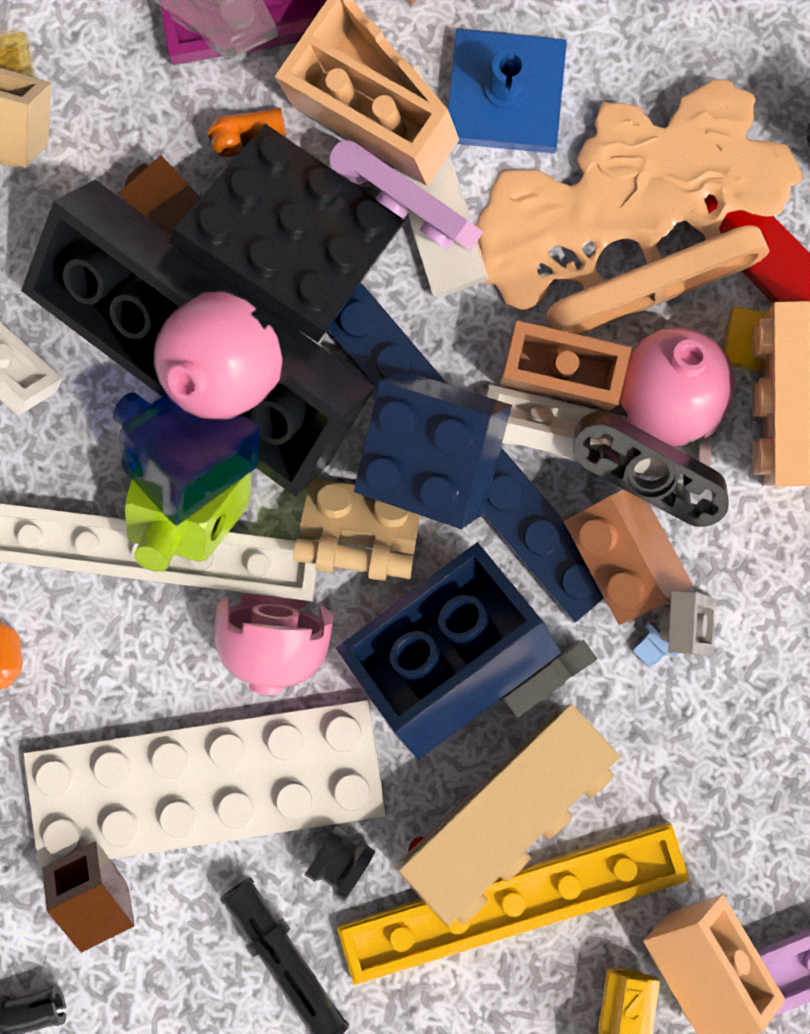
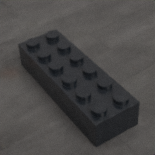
M96 179L54 200L21 292L246 461L252 463L254 467L294 497H297L328 466L375 387L298 329L170 243L172 236ZM226 292L246 300L256 309L250 314L258 320L263 330L269 325L277 336L281 351L282 366L280 379L276 386L257 406L231 419L200 418L184 411L167 395L159 382L154 365L157 336L167 319L177 309L203 293Z

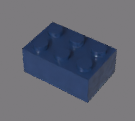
M478 542L336 647V650L393 733L417 760L421 759L561 653L544 621Z

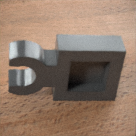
M579 639L501 699L511 713L518 718L563 686L569 678L596 661L597 657L585 640L581 641Z

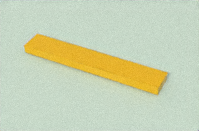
M667 822L525 866L508 881H504L501 877L497 878L483 892L488 898L486 904L464 924H461L456 919L450 926H447L422 899L338 924L337 930L353 984L357 985L690 881L673 825Z

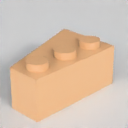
M327 0L275 75L276 80L295 109L344 138L357 143L371 154L426 186L432 181L459 141L450 113L445 105L406 59L401 58L385 39L378 26L372 19H368L353 0Z

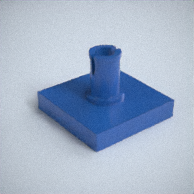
M456 29L448 111L459 138L457 144L555 154L558 142L567 39Z

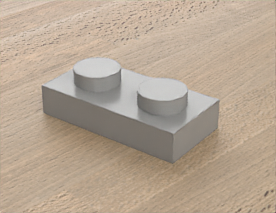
M671 591V604H664L660 615V635L662 640H669L668 652L713 656L716 598L697 592Z

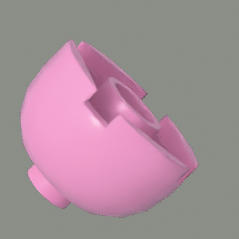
M226 292L203 293L177 309L167 319L159 332L154 357L157 376L169 398L184 411L200 418L231 419L257 406L278 383L282 356L277 336L270 325L263 330L258 320L250 314L256 309L246 300Z
M684 327L656 331L641 339L630 353L620 396L622 407L628 414L625 420L673 447L687 445L689 440L699 439L702 436L705 439L715 432L730 409L734 393L735 376L728 355L715 340L704 333Z
M248 593L241 594L240 605L228 607V597L221 599L216 606L214 624L215 647L224 667L236 678L249 683L251 691L264 695H277L284 691V687L296 686L314 676L325 660L329 648L334 616L328 609L320 606L319 616L309 612L297 611L305 607L306 601Z

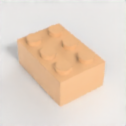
M810 301L775 302L763 315V318H759L758 325H753L752 329L753 360L763 359V378H760L758 383H753L752 389L753 417H763V438L753 441V474L763 475V486H810Z

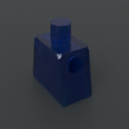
M135 392L124 395L114 408L113 419L121 425L119 428L120 463L123 470L175 526L184 522L258 467L260 426L241 415L231 419L200 418L184 411L167 394L150 404Z

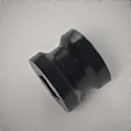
M336 825L304 875L313 882L323 880L332 886L334 896L345 901L368 867L375 854V850L366 844L357 846L348 840L346 830Z

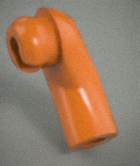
M282 108L222 115L215 118L208 130V137L212 141V149L222 157L235 156L241 151L242 143L249 142L264 124H267L281 135L286 136Z

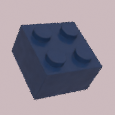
M407 371L379 380L354 493L462 530L484 514L512 405Z

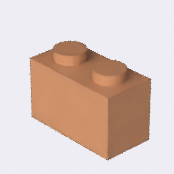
M516 320L511 330L499 385L609 411L619 404L632 347Z
M626 490L617 492L564 521L618 625L624 624L671 601V591L684 592L693 586L650 504Z

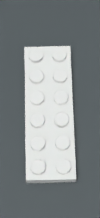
M369 699L23 753L38 870H42L43 867L95 841L109 859L386 816Z

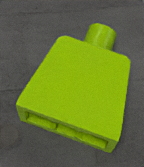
M148 433L140 452L125 503L126 534L131 542L138 544L134 552L137 562L148 570L162 572L168 568L174 555L197 562L208 560L250 504L252 463Z

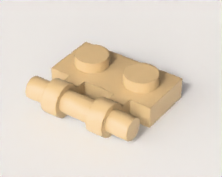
M314 479L309 484L300 523V537L320 541L297 538L293 561L316 564L315 570L334 573L335 568L369 573L368 579L386 581L387 576L410 579L414 556L391 553V551L414 555L420 515L354 493L355 485ZM340 543H343V544H349V545L369 547V548H373V549L371 550V549L358 548V547H352V546H346V545H339V544H340Z

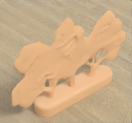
M715 79L690 94L681 97L678 110L673 114L666 128L654 126L649 117L645 116L642 107L620 102L609 103L603 101L595 119L597 133L594 137L585 141L577 157V162L584 173L580 182L569 186L555 181L552 176L539 170L506 169L499 173L490 191V204L480 213L476 227L483 231L478 242L490 279L482 283L496 285L507 305L519 310H525L535 307L547 295L548 287L554 279L578 282L584 286V290L553 304L547 311L546 322L548 327L578 335L585 334L738 273L761 261L768 255L769 248L758 227L751 225L741 226L722 234L719 231V227L725 215L732 211L744 210L765 217L781 214L785 203L790 199L791 186L800 183L803 179V174L788 145L747 139L745 133L753 124V109L756 98L747 90L736 89L733 82ZM709 194L714 195L718 201L717 209L710 214L704 200ZM687 221L704 234L705 241L661 258L657 244L661 238L668 235L677 223ZM628 238L639 243L646 260V265L607 281L600 276L595 266L600 253L608 244L619 239ZM591 240L595 243L594 254L588 258L582 249ZM555 246L565 247L575 252L582 266L580 269L576 268L573 261L566 264L565 268L549 256V251ZM541 263L549 266L553 274L542 277L538 273L537 266Z

